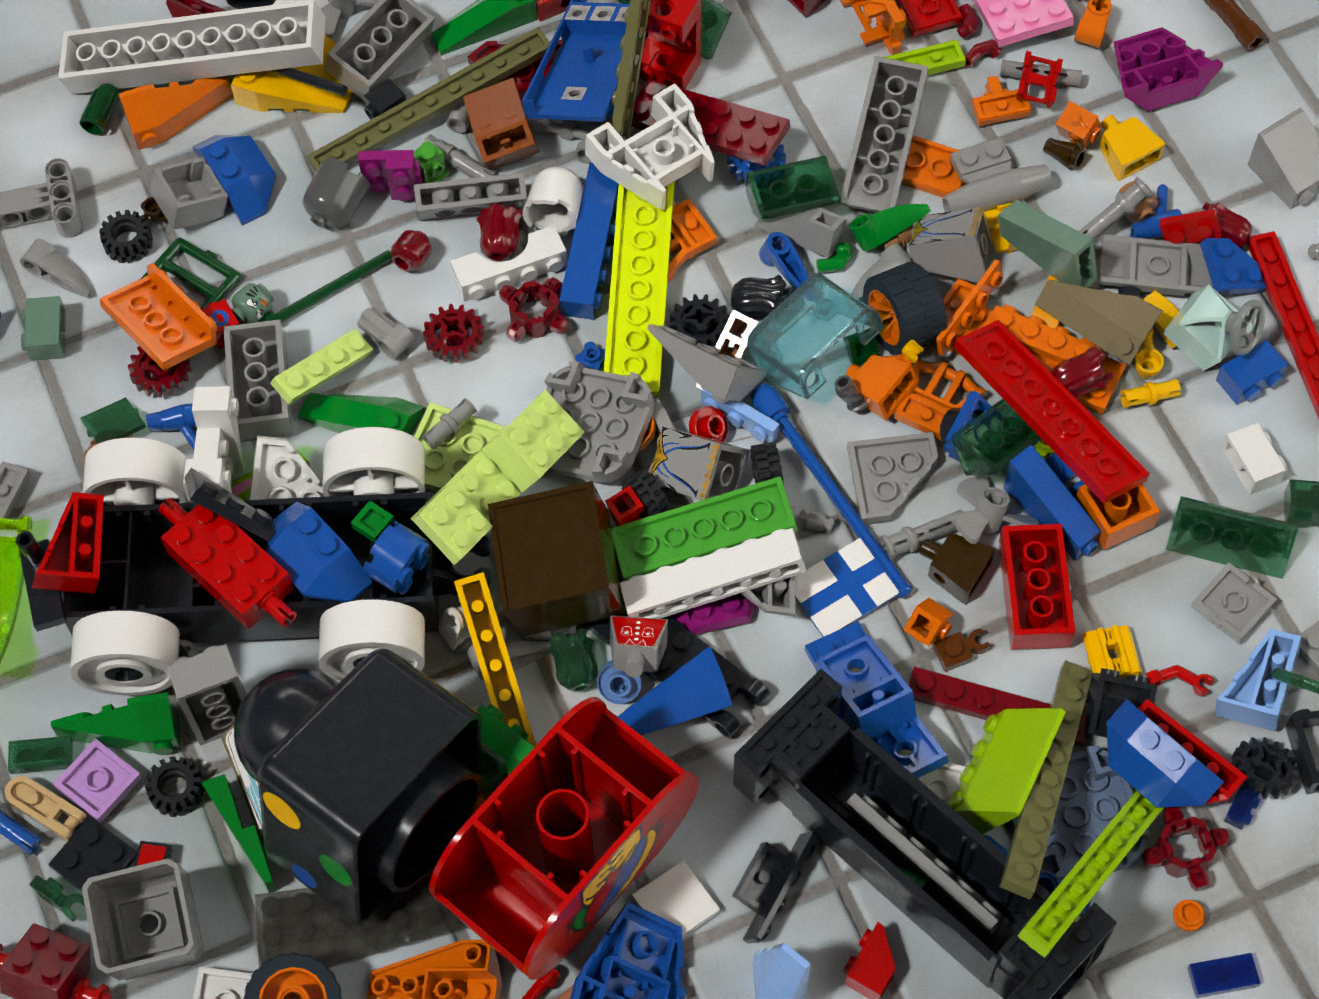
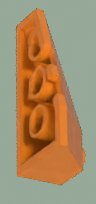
M227 76L196 79L192 84L188 85L169 82V87L155 88L154 84L143 85L118 95L138 150L165 142L231 98L232 92Z

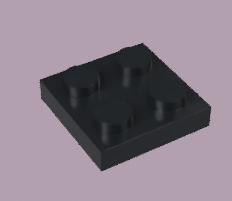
M89 816L50 861L48 866L82 892V887L88 878L127 869L135 860L137 851Z

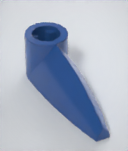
M781 232L770 234L759 250L760 260L767 266H775L785 280L809 302L813 301L816 298L813 286L790 239Z

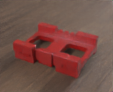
M1026 51L1016 100L1020 101L1023 99L1047 105L1046 107L1051 108L1056 98L1057 88L1055 86L1057 77L1061 73L1063 59L1058 58L1057 61L1033 56L1031 51ZM1033 63L1048 64L1050 66L1049 75L1044 76L1034 73L1032 71ZM1033 84L1044 87V98L1040 99L1029 96V85Z

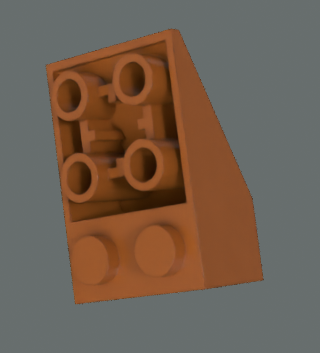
M514 78L463 96L483 163L488 169L494 170L540 152L529 120L526 118Z

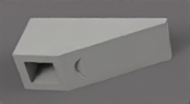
M823 208L767 210L755 223V226L769 234L781 232L790 239L792 244L799 245L828 258L836 250V245L841 242L846 218Z

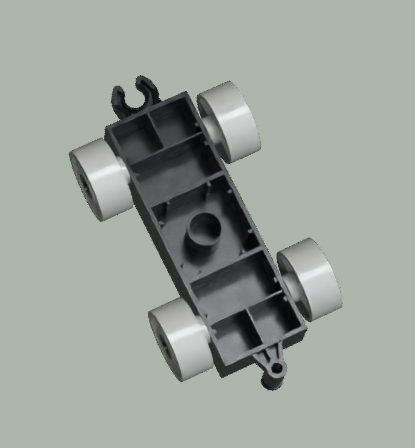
M383 427L355 428L333 436L324 446L323 494L325 497L243 501L254 509L265 511L272 517V520L295 502L311 507L350 548L362 567H364L365 561L371 564L374 555L370 551L375 543L353 529L351 522L365 505L372 501L393 515L395 521L428 540L430 544L427 552L430 555L428 563L421 571L419 569L415 571L411 577L413 583L404 595L399 592L394 593L372 578L370 579L373 582V586L354 601L345 603L304 597L294 586V590L282 600L297 613L292 623L286 619L289 626L283 628L280 623L267 613L248 630L167 553L160 538L174 526L159 512L163 502L169 507L170 505L166 500L173 498L187 513L198 505L195 502L186 503L187 495L183 485L186 456L177 448L152 439L118 438L107 440L93 446L87 452L83 482V493L104 495L98 585L95 594L61 591L67 623L65 624L72 635L70 676L80 686L96 692L127 696L145 695L159 692L172 686L166 666L172 665L178 659L179 640H188L194 643L319 637V667L325 674L340 681L370 652L379 648H387L393 651L419 671H422L425 666V632H439V596L446 594L458 596L454 581L484 572L489 587L492 583L489 569L485 567H480L469 574L457 572L452 566L453 563L411 520V517L433 497L432 492H425V449L423 444L414 436L396 429ZM237 525L266 552L267 540ZM483 536L469 552L480 557L489 556L491 546L488 537Z

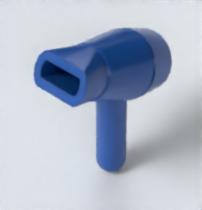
M1161 184L1157 188L1158 205L1155 215L1131 224V237L1143 239L1163 237L1159 226L1160 219L1183 215L1179 209L1167 210L1168 187Z
M193 403L181 404L161 412L147 414L146 422L151 432L180 430L194 450L196 432L193 428H196V423L192 413Z

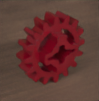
M449 304L448 310L445 311L440 306L438 307V315L429 314L430 322H424L425 331H423V338L426 341L427 350H432L435 358L443 355V361L447 362L450 357H454L455 363H458L460 356L468 360L470 359V351L476 354L479 352L478 345H483V335H485L481 317L475 316L474 309L471 308L465 312L464 305L461 304L458 309H454L453 304ZM469 327H471V329H472V334H471V336L468 334V333H469V329H468ZM437 331H439V334H438V335H439V339H438V340H437L436 337H435Z
M140 346L137 347L139 355L130 356L132 364L128 365L130 379L136 385L139 392L145 390L148 397L153 392H156L158 398H161L165 391L171 396L173 395V388L183 389L181 381H189L187 372L192 371L189 358L160 372L157 363Z

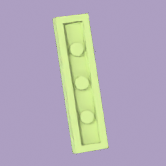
M355 328L275 376L270 384L289 405L369 356L373 348Z

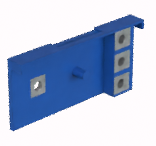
M586 0L570 1L522 99L526 118L604 122L612 104L613 93L617 89L618 78L616 77V70L622 58L623 51L620 49V44L626 32L625 13L630 4L590 3ZM561 37L562 44L545 77V67Z

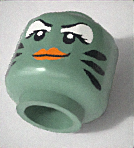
M249 283L233 295L231 300L233 305L232 312L240 323L244 321L247 323L260 322L265 315L271 313L273 308L272 302L274 301L273 296L262 284Z

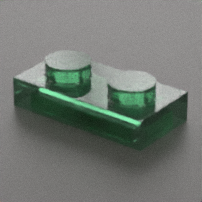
M71 736L9 741L8 771L10 774L63 770L72 764L73 740Z

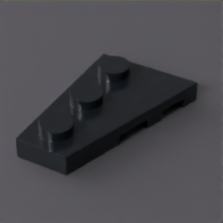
M190 468L185 476V481L191 501L270 542L276 530L272 517L261 509H254L239 497L234 496L204 475Z

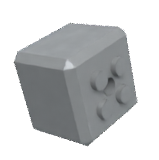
M169 858L90 877L83 885L82 892L96 967L109 976L120 981L196 962L204 953L189 874ZM150 915L156 916L158 919L157 929L151 933H145L141 927L143 919Z

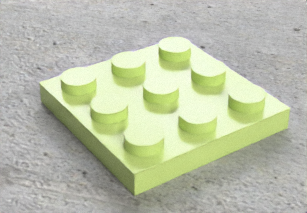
M429 403L414 435L423 444L425 449V488L438 492L505 426L470 416L459 426V431L456 434L451 433L436 449H433L423 440L422 435L440 421L439 417L442 414H448L452 409Z

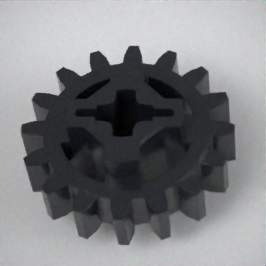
M693 294L692 301L684 297L683 306L679 304L674 305V312L670 313L669 328L697 340L695 345L702 343L715 347L730 314H726L725 305L719 307V299L716 298L710 302L708 301L707 294L704 295L703 299H698L697 294Z
M1251 737L1249 743L1243 740L1239 747H1236L1231 757L1233 759L1231 764L1248 776L1240 786L1241 788L1248 786L1251 788V795L1260 792L1263 799H1267L1269 794L1275 799H1279L1281 794L1287 796L1299 779L1297 775L1300 772V768L1294 766L1297 759L1287 756L1290 751L1288 748L1279 749V742L1277 741L1271 745L1268 744L1266 737H1263L1261 742Z

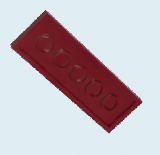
M648 80L635 100L631 127L644 130L657 122L651 116L653 96L671 85ZM679 88L692 102L695 117L701 125L703 137L710 150L766 166L791 127L790 120L787 118Z

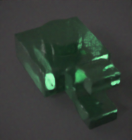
M36 875L29 884L37 896L59 911L62 910L64 915L72 922L76 920L77 916L70 910L71 906L74 903H80L85 907L83 895L79 893L64 895L62 893L64 887L51 877L44 880Z

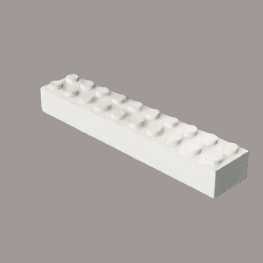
M315 0L66 31L63 33L58 78L72 94L94 92L100 85L106 83L113 84L117 89L323 64L326 17Z

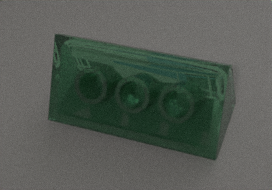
M1004 399L994 404L951 437L966 476L995 475L1009 465L1010 461L1030 445L1034 446L1042 440Z
M1180 496L1174 510L1166 550L1224 565L1231 563L1236 568L1283 579L1299 525Z

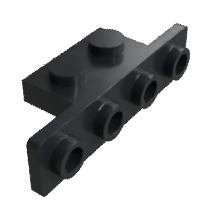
M813 831L799 835L788 857L768 842L760 844L732 895L756 913L743 937V941L746 943L763 941L770 933L772 928L770 923L773 917L784 907L786 903L785 895L789 888L795 885L800 878L801 871L799 870L803 862L815 850L814 842L818 835Z

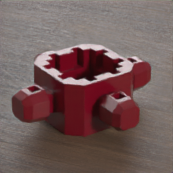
M552 277L543 285L536 281L524 282L519 289L510 285L502 287L499 297L509 306L511 324L506 332L508 339L517 342L526 334L532 338L544 337L549 330L558 334H565L569 329V321L560 314L558 294L561 291L562 284L558 279ZM539 299L540 304L547 308L543 313L544 316H539L537 319L532 317L529 320L528 315L522 312L525 302H536Z
M1165 807L1162 814L1165 826L1155 846L1147 848L1142 853L1145 866L1152 868L1161 866L1163 863L1167 874L1175 878L1188 876L1187 879L1195 891L1208 888L1209 877L1206 870L1217 851L1216 849L1222 848L1229 843L1230 837L1225 828H1215L1208 831L1205 821L1196 817L1184 819V815L1179 807ZM1184 833L1186 835L1192 834L1193 839L1197 838L1200 852H1203L1204 855L1202 858H1194L1189 862H1185V860L1179 861L1178 856L1174 857V850L1168 839L1181 836Z

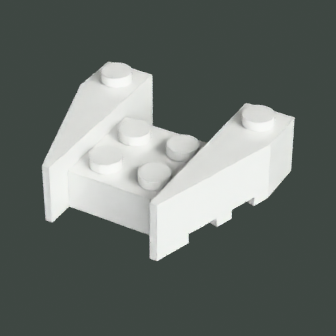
M676 84L653 96L651 116L657 121L655 124L624 141L612 125L607 122L586 134L585 142L586 156L602 174L661 211L665 209L667 190L664 187L696 168L710 182L713 180L715 165L709 145H706L701 125L695 117L692 102Z
M230 386L195 387L192 413L197 427L193 459H186L183 480L189 503H193V501L189 499L185 476L190 468H193L231 494V474H233V471H244L237 422L239 403L237 398H233Z

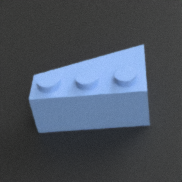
M1270 629L1249 656V660L1244 667L1233 677L1231 684L1216 699L1215 716L1276 732L1298 659L1301 636Z

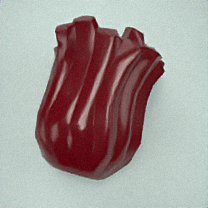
M1205 202L1202 207L1205 211L1216 209L1223 231L1222 238H1229L1242 249L1252 233L1250 222L1241 215L1227 209L1220 202L1216 204Z
M491 203L490 207L480 211V215L476 220L480 224L481 229L480 249L487 258L495 261H504L513 255L519 242L518 225L519 219L523 214L521 209H516L514 206L507 208L498 203Z
M1092 346L1078 356L1062 361L1052 371L1056 379L1075 398L1097 389H1106L1109 380L1114 379L1112 372L1106 373L1102 365L1105 363L1103 358L1106 356L1096 346Z

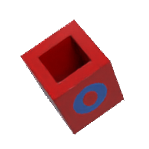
M226 299L210 303L206 308L201 309L207 316H211L217 324L216 347L218 350L225 347L224 326L240 325Z

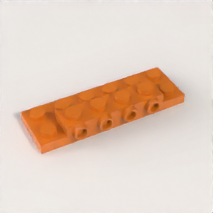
M996 305L994 310L986 307L980 308L975 314L971 326L968 329H964L959 336L962 337L1000 320L1051 373L1055 366L1062 361L1078 356L1092 346L1098 347L1085 337L1078 339L1071 336L1069 330L1064 327L1057 326L1054 329L1044 325V321L1037 316H1029L1027 318L1019 315L1017 309L1010 305H1004L1003 307ZM955 348L949 349L950 352L962 356ZM1107 356L1103 358L1105 363L1102 366L1106 373L1112 372L1114 379L1109 380L1106 389H1097L1076 398L1084 407L1100 414H1104L1126 367V364Z

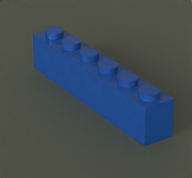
M589 163L559 300L560 314L562 316L594 320L596 309L600 310L603 294L599 292L600 287L605 286L607 281V270L604 269L605 263H610L612 257V246H609L610 240H614L616 223L614 221L617 212L619 187L617 182L602 174L593 163Z

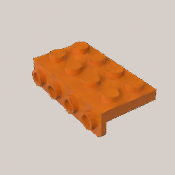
M154 263L147 265L148 276L100 298L102 309L163 370L217 344L216 331L218 328L215 320L211 316H207L200 309L198 303L189 299L179 285H175L169 279L167 273L163 269H159Z

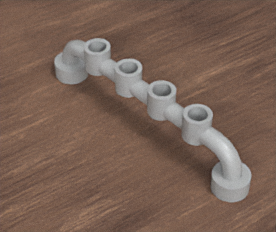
M466 106L450 113L446 125L451 131L455 133L466 132L470 123ZM528 118L531 128L537 133L545 134L548 131L557 133L565 140H571L573 137L581 139L582 141L578 143L575 150V157L580 162L592 163L585 154L586 134L589 132L579 128L576 120H562V123L553 122L552 119Z

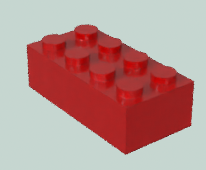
M1062 524L1002 526L998 543L1010 649L1071 647L1076 632Z

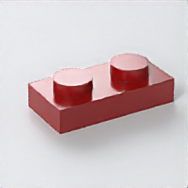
M1216 209L1161 218L1159 224L1164 241H1170L1174 244L1200 242L1206 238H1222L1223 231Z

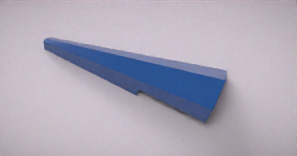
M711 647L702 650L700 654L685 663L674 674L655 686L617 717L642 736L733 706L723 674Z

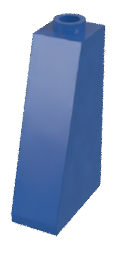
M1030 445L1009 461L1003 489L1031 517L1036 518L1039 521V525L1062 524L1065 551L1075 561L1082 555L1086 557L1091 555L1099 546L1097 542L1101 530L1037 450Z

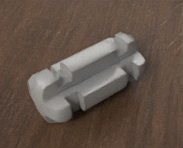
M803 509L798 518V525L802 527L805 524L807 525L806 528L820 532L824 529L827 530L826 533H831L834 526V518L830 516L828 519L826 515L810 511L809 514Z

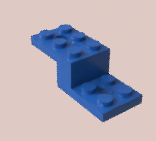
M868 634L815 659L816 668L824 670L842 686L840 700L846 707L848 723L852 731H855L857 728L861 729L917 779L949 763L946 752L916 715L912 689ZM855 667L863 669L857 673L850 672ZM904 749L913 751L909 755L898 754L901 750Z

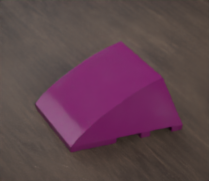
M1163 27L1114 41V51L1124 97L1147 111L1198 96L1223 68V62L1218 59L1214 61L1205 57V52L1201 49L1193 50L1186 46L1185 40Z

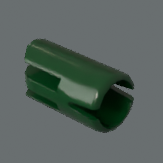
M102 84L91 94L79 122L86 132L93 135H102L105 132L118 103L119 93L113 84Z

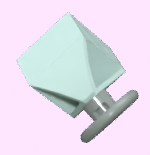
M1208 284L1190 296L1163 331V334L1205 371L1221 362L1230 349L1236 355L1243 356L1256 346L1264 328L1265 309L1260 301L1250 300L1238 311ZM1241 336L1245 337L1246 344L1243 347L1239 345V337Z

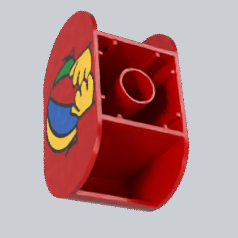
M598 697L587 698L574 706L553 726L460 828L444 850L433 871L429 885L430 894L530 980H536L554 969L578 946L662 850L690 809L699 788V778L692 772H686L608 710L605 702Z

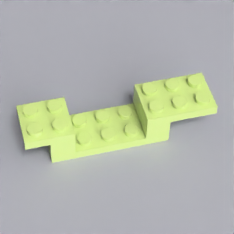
M545 389L509 425L493 437L411 517V520L455 565L493 527L490 524L488 504L517 498L540 479L582 436L584 431Z

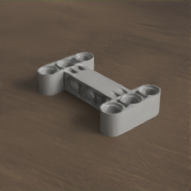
M55 158L46 164L45 176L47 183L0 192V230L54 219L61 236L73 238L80 234L82 219L76 183L66 160Z

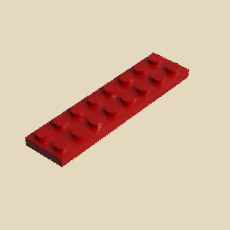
M1000 320L955 340L953 347L1103 503L1147 482L1150 473Z

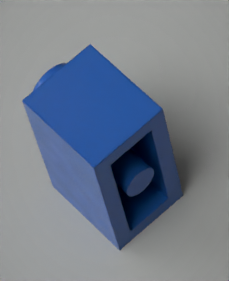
M1265 340L1256 345L1248 354L1239 355L1220 367L1216 381L1234 403L1238 405L1245 400L1248 402L1254 400L1260 395L1262 390L1268 387L1275 388L1284 380V373L1288 364L1273 346Z

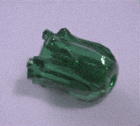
M579 629L577 634L569 636L563 634L562 631L556 632L555 635L549 638L550 642H548L549 651L555 661L556 678L560 685L572 692H580L591 688L597 680L598 666L592 649L594 640L586 636L585 629Z

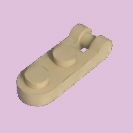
M18 776L11 779L5 787V797L15 809L49 829L66 842L74 835L73 831L79 824L82 825L88 818L83 811L26 776ZM64 813L69 817L62 825L57 820Z

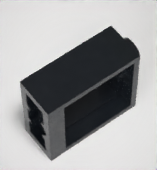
M1310 709L1294 712L1285 725L1294 757L1297 759V767L1300 768L1299 773L1306 795L1319 792V771L1316 769L1304 732L1305 727L1319 725V710L1311 712Z

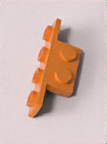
M995 259L976 286L957 279L943 298L947 315V329L942 331L936 339L939 355L944 357L949 349L954 348L955 340L959 338L964 329H968L971 326L975 314L980 308L985 307L992 291L1000 287L1004 278L1001 261Z

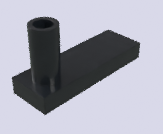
M28 531L21 532L16 537L15 542L19 548L33 626L38 632L67 623L61 591L32 588L35 573L41 564L50 541L45 539L37 542L32 533Z

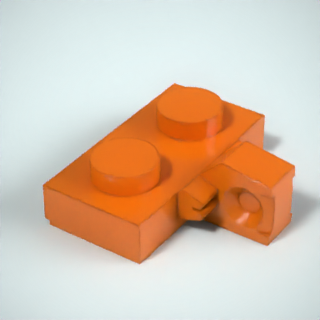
M998 75L987 77V85H985L987 93H984L981 97L972 98L971 106L978 126L1031 115L1029 101L1023 99L1020 101L1016 100L1018 89L1011 91L1002 89Z

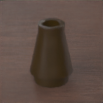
M1051 137L1048 138L1043 148L1044 153L1053 157L1069 170L1072 168L1077 170L1082 165L1086 156V150L1081 147V144L1055 140Z

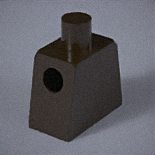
M950 533L942 546L927 538L919 554L932 560L929 567V578L966 605L993 562L996 548L981 542L971 544L963 536Z

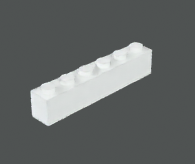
M793 528L787 530H776L771 535L759 539H748L742 544L731 548H720L712 554L703 557H691L678 565L663 566L657 569L656 572L632 576L627 581L621 582L620 586L629 617L660 619L807 571Z

